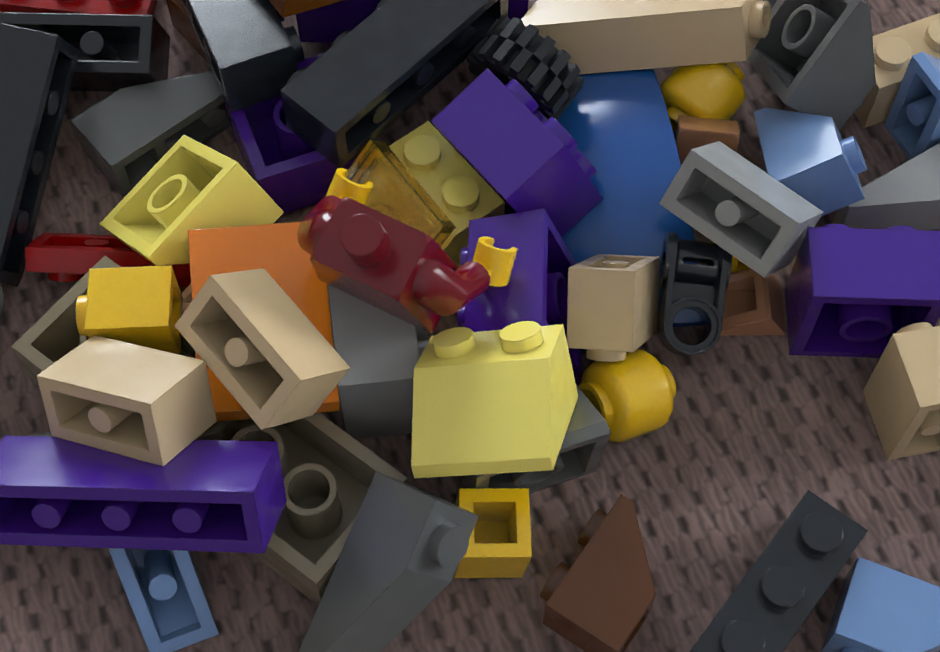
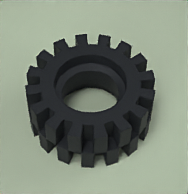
M501 16L500 19L497 18L467 57V62L470 64L468 68L472 74L479 76L488 68L505 86L513 78L518 81L539 105L537 109L547 119L552 116L558 120L582 89L584 83L583 77L579 76L581 71L577 64L568 62L571 56L565 50H558L554 47L555 40L548 35L546 38H543L539 35L537 27L529 24L526 28L522 20L515 17L512 20L507 16Z

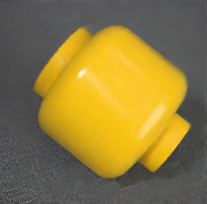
M735 62L675 67L660 85L672 130L676 133L678 115L730 120L746 98V92L742 84L745 77L740 67Z
M644 350L626 352V359L622 361L593 362L584 370L580 385L578 386L606 420L611 432L608 439L610 442H625L661 428L669 421L673 410V399L676 395V383L671 371L661 364L656 357Z

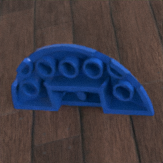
M654 69L580 74L579 76L584 79L583 87L557 121L574 138L578 144L576 148L597 170V173L590 178V181L604 199L574 225L562 239L576 263L596 254L660 257L661 260L666 231L677 232L679 239L695 240L693 227L659 204L680 169L681 163L665 101ZM505 203L504 215L514 213ZM682 260L684 263L698 265V262ZM690 309L680 310L673 321V327L704 325L701 316Z

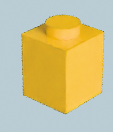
M172 265L89 269L87 295H79L76 302V323L79 334L81 336H88V338L96 335L180 355L181 333L174 325L182 316L183 297Z
M459 488L455 505L479 517L469 538L468 549L457 566L454 578H522L532 558L529 488Z

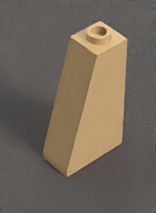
M537 0L521 20L526 28L531 24L539 29L540 36L546 38L548 35L555 40L554 47L558 50H565L571 56L568 62L577 64L581 71L580 75L747 61L759 40L768 35L771 25V6L769 1Z

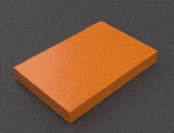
M301 222L188 230L192 300L211 275L264 268L334 348L327 283L320 281L310 261L311 255L305 252L298 243L297 232ZM195 351V358L202 360V358ZM206 364L216 422L252 419ZM338 385L315 413L339 411Z

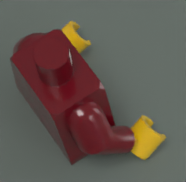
M344 168L336 170L326 196L306 215L300 223L297 232L298 243L305 252L311 255L310 261L320 281L430 334H433L442 316L455 314L488 289L489 285L497 287L506 286L509 282L518 251L515 247L510 249L493 247L494 238L480 237L477 241L473 260L458 267L439 244L426 233L366 206L365 203L373 183L367 181L366 184H358L346 178L348 170Z

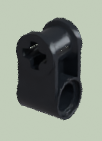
M666 231L659 271V287L661 289L657 336L662 345L672 353L682 356L702 354L712 349L721 335L725 294L729 285L732 267V255L713 242L679 239L677 232ZM682 260L707 263L708 266L687 264ZM682 309L695 311L704 322L703 335L693 345L682 343L673 332L674 318Z

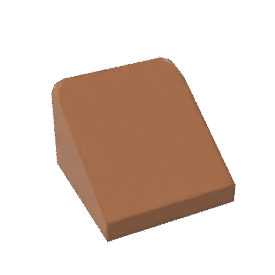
M678 115L675 142L681 165L691 149L718 141L737 152L740 137L738 121Z
M746 268L730 274L729 285L725 294L720 336L786 335L781 284L774 273L764 278L751 268Z

